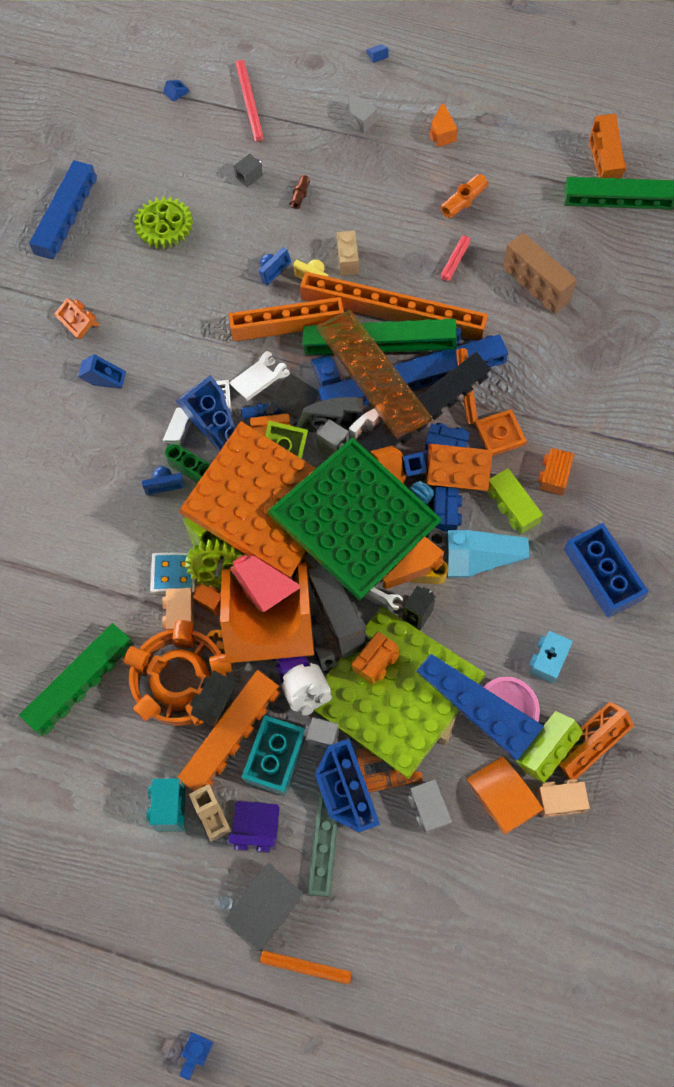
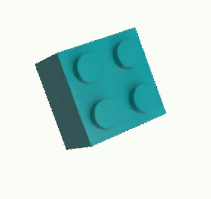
M179 778L152 779V785L148 786V799H151V808H147L146 819L157 832L184 831L186 786Z

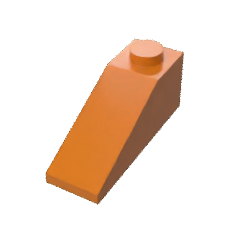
M424 537L383 579L382 587L386 590L428 575L433 569L438 570L444 562V551L427 537Z

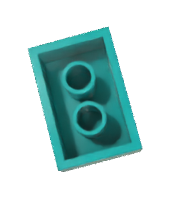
M264 715L241 777L243 782L285 797L305 742V728Z

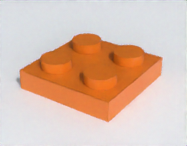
M512 409L475 421V427L485 449L493 450L492 456L525 446L527 443Z

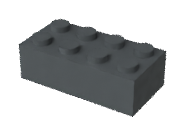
M322 565L307 570L313 595L342 658L361 652L366 646L365 641L368 640L365 632L366 626L363 619L358 618V609L355 602L350 601L349 591Z

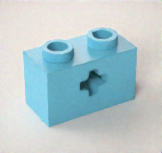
M550 630L546 637L542 635L537 646L541 648L538 655H533L529 666L533 667L530 674L554 684L573 641ZM548 653L552 655L551 660L547 658Z

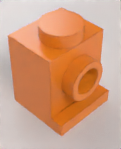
M201 584L195 588L193 592L195 604L217 616L221 609V592L219 593V590L211 585L207 587Z

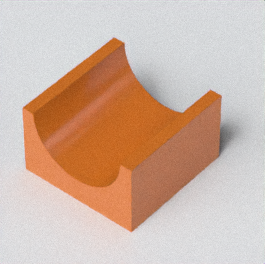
M306 562L298 564V570L293 579L301 588L265 612L258 611L252 601L245 596L243 587L233 578L231 569L222 570L220 625L226 663L314 655Z

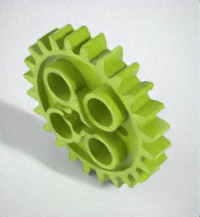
M162 196L161 200L155 197V202L148 200L149 205L142 204L143 209H138L139 214H135L136 220H134L136 233L139 239L142 238L143 243L148 242L149 247L155 244L156 249L159 245H162L163 249H165L166 245L172 248V243L179 245L178 240L185 241L184 236H190L189 231H192V213L189 211L188 206L185 207L184 202L179 203L178 198L172 201L171 196L168 200H165L164 196Z
M217 539L215 543L208 540L207 544L200 541L199 546L194 544L193 549H189L185 568L188 569L187 574H192L191 579H197V584L203 582L205 586L211 585L219 588L221 592L222 570L230 569L234 566V560L246 554L235 549L232 545L228 546L227 542L220 544ZM224 556L219 576H215L219 558ZM231 571L233 578L239 585H241L235 577V575L233 574V572Z

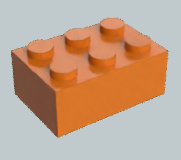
M429 444L425 483L428 485L488 491L493 450Z

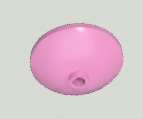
M499 677L484 685L485 689L535 721H539L540 707L534 691L525 682L514 677Z

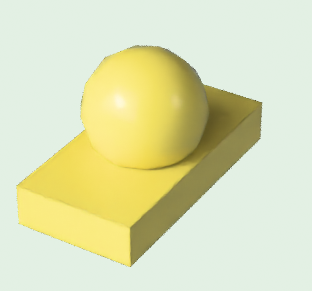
M296 259L293 264L294 276L303 279L305 272L328 277V274L324 273L325 267L320 260H311L307 265Z

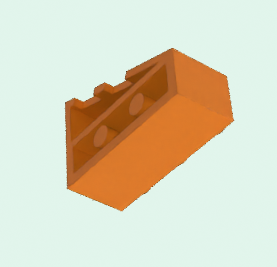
M615 113L595 116L589 144L599 178L622 179L623 173L626 172V162L623 159L617 115Z

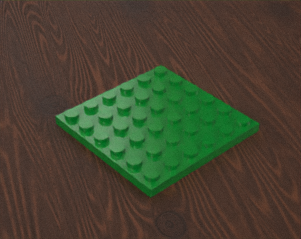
M353 437L271 507L267 513L359 601L442 521L435 512Z

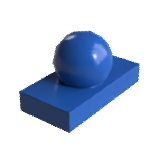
M282 247L275 255L265 254L260 259L261 268L258 271L263 284L268 286L291 263L288 249Z
M165 466L155 468L152 479L142 480V486L146 495L185 487L182 474H172Z

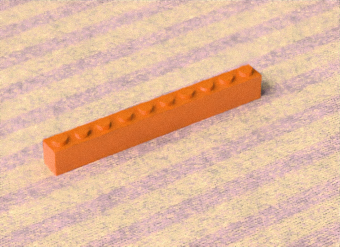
M305 272L300 285L301 300L310 302L341 297L343 310L389 321L456 319L457 328L461 329V338L474 341L483 339L488 314L310 272Z

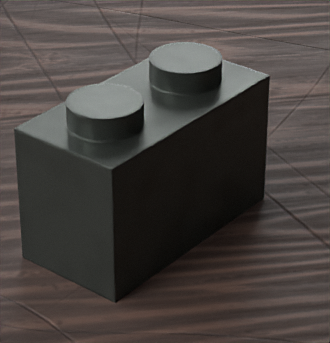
M416 586L404 605L403 620L419 630L422 629L434 609L436 596L433 595L430 589Z
M214 670L210 677L206 676L200 686L203 689L200 695L197 693L194 695L190 706L193 707L190 715L214 727L232 696L237 682Z

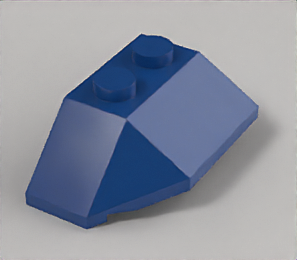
M348 738L329 745L316 770L315 777L330 818L359 833L379 826L380 822L350 739Z

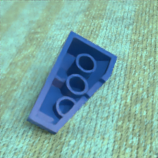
M209 375L178 398L176 403L220 452L236 427L231 417V411L226 404L223 390L214 378Z

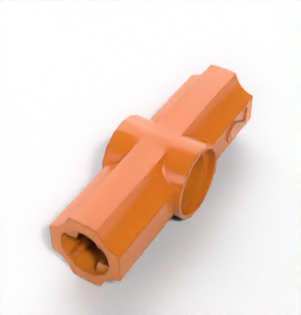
M477 174L466 184L459 185L457 192L441 205L440 210L443 212V215L447 218H453L463 208L470 207L472 200L488 187L486 177L482 174Z

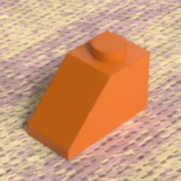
M441 104L431 122V130L429 131L430 139L435 142L437 147L456 142L458 129L445 104Z

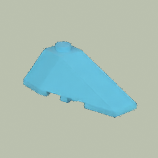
M448 530V578H469L477 573L493 570V568L529 558L528 538L471 530Z

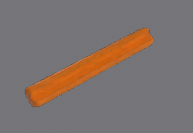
M465 348L456 350L458 365L468 358V352ZM471 391L465 397L463 396L466 422L469 425L475 424V421L478 420L474 391Z
M263 951L260 962L265 965L343 984H349L351 981L352 973L347 970L269 951Z

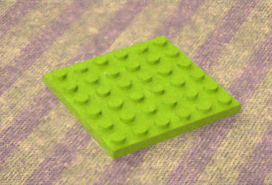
M381 606L366 625L365 632L368 640L365 641V644H368L376 632H380L398 645L400 654L398 660L393 665L390 663L386 668L385 677L381 681L377 680L372 685L352 669L351 664L361 652L346 658L341 656L336 663L337 666L333 667L325 676L331 689L330 694L332 698L329 702L314 709L313 712L326 721L337 723L341 732L409 779L459 713V710L422 678L416 670L432 654L478 684L482 682L486 675L485 672Z

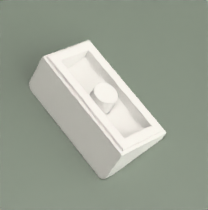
M176 408L163 438L165 443L182 446L192 421L181 408Z

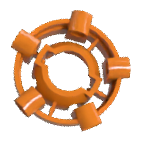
M176 620L174 629L154 635L140 648L131 646L125 655L124 663L131 666L129 672L130 689L137 703L132 709L146 722L152 718L172 726H184L193 723L194 725H200L204 723L202 720L190 715L193 708L190 706L194 695L196 693L200 695L203 690L200 686L198 689L189 687L182 692H170L161 685L159 674L162 669L169 665V660L178 658L179 660L190 661L195 668V675L202 680L201 684L206 676H211V673L207 670L208 665L206 661L200 656L204 649L213 655L209 657L212 672L215 670L226 677L227 673L233 672L231 663H226L225 653L221 654L218 647L208 637L194 631L193 622ZM171 644L182 648H194L195 644L199 645L195 652L175 649L166 652L160 657L157 655L152 657L158 650ZM141 675L149 676V686L152 689L153 697L161 706L167 709L166 717L161 716L163 710L149 695L145 694L142 697L140 690ZM173 711H187L189 714L186 717L171 718Z

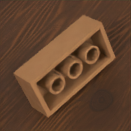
M524 232L507 244L503 268L521 286L528 289L533 297L538 298L554 314L571 302L577 281L573 275Z

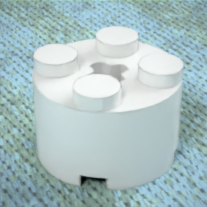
M310 663L308 667H304L303 664L295 666L283 677L284 682L283 684L281 683V688L289 706L293 711L301 712L302 715L311 714L314 709L329 702L332 698L330 694L331 689L320 667L316 664Z

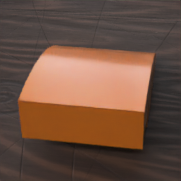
M503 756L466 778V781L490 818H493L503 835L508 834L544 810L520 775Z

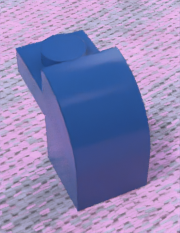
M428 449L407 453L402 456L405 476L427 472Z

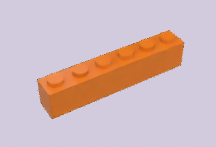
M341 297L228 313L233 342L303 332V327L310 325L344 324Z
M257 670L177 778L193 791L208 784L212 787L214 784L212 780L216 774L220 775L228 765L226 763L228 758L235 756L241 748L239 743L243 738L247 739L254 730L252 727L257 719L260 721L268 710L265 708L270 702L274 703L281 693L279 691L281 686Z

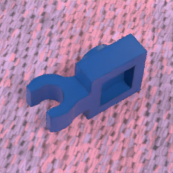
M191 1032L181 1054L187 1061L179 1076L190 1080L196 1064L204 1066L214 1042Z

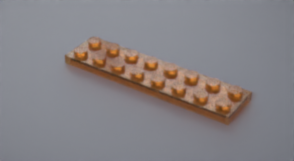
M351 310L317 325V331L396 439L432 421V416Z

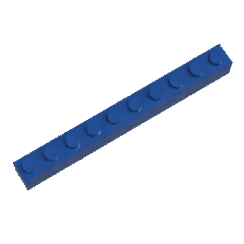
M500 334L490 335L484 339L470 341L465 345L457 346V349L436 351L431 355L416 357L408 362H399L388 368H379L377 371L362 373L351 379L346 378L334 384H325L318 388L319 400L358 397L363 398V406L434 385L458 366L456 350L467 349L468 357L477 351L489 368L506 363L508 351Z

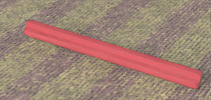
M242 59L240 61L237 60L236 67L254 140L256 142L262 141L263 132L245 61Z

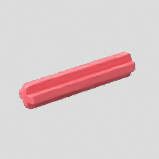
M463 235L460 238L441 273L442 280L447 282L451 279L470 244V237Z

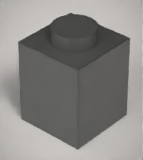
M248 154L234 165L235 177L246 187L263 176L261 161L258 158H254L251 154Z

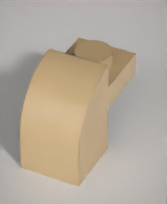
M209 784L189 794L211 842L232 832Z

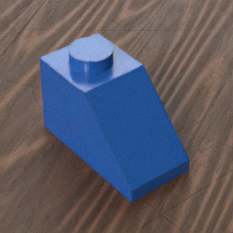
M93 354L82 361L78 378L94 386L120 389L123 386L126 371Z
M330 355L311 360L320 387L325 384H334L341 381L336 363Z

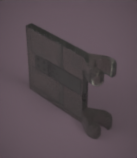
M289 374L282 381L264 415L271 416L278 407L296 418L293 426L297 427L303 409L316 402L319 396L318 390Z

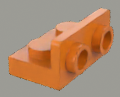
M67 297L54 315L76 338L81 339L92 325L98 327L100 324L95 320L96 316L92 312L84 309L85 305L78 299L72 300Z

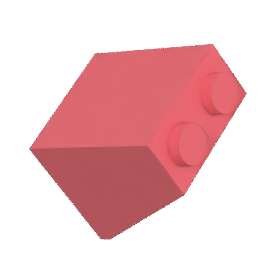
M242 555L233 561L234 566L230 568L258 611L265 612L301 588L298 583L255 556Z

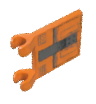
M367 749L356 750L359 766L369 793L421 783L423 781L420 771L414 772L407 779Z

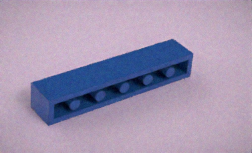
M75 160L71 163L29 242L35 255L54 260L56 254L60 252L61 245L64 239L67 238L71 225L75 223V218L78 212L81 211L85 198L89 196L90 189L97 180L93 165Z

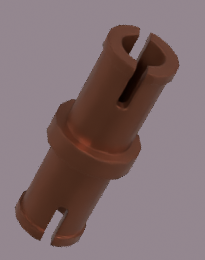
M301 175L297 186L293 189V196L289 203L293 209H300L303 198L307 195V187L310 183L307 175Z

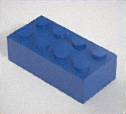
M604 523L567 541L564 548L565 553L607 618L644 600L649 592Z

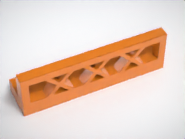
M610 701L581 727L583 734L579 740L585 739V742L581 745H573L568 752L569 756L558 765L567 780L577 779L634 727L628 711ZM611 710L616 712L612 717L605 718ZM600 725L597 731L590 732L591 728Z

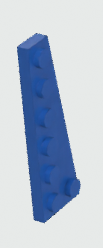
M432 654L416 670L422 678L514 760L520 758L544 727Z

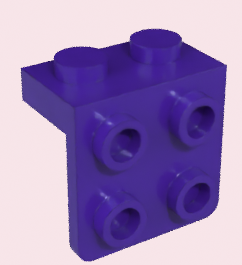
M237 802L235 804L232 834H229L228 844L234 847L233 850L247 851V848L256 849V852L270 853V850H276L279 806L270 803Z

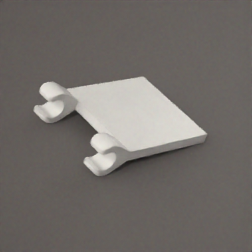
M269 351L264 352L257 363L229 382L230 386L247 401L278 378H284L290 374L287 369L282 372L287 367L284 363L278 364L274 372L266 367L275 363V359L272 357L268 360L272 356V353Z
M373 588L364 596V598L383 606L393 614H395L394 610L404 609L401 604L393 603L396 599L401 602L403 601V598L398 594L388 595Z

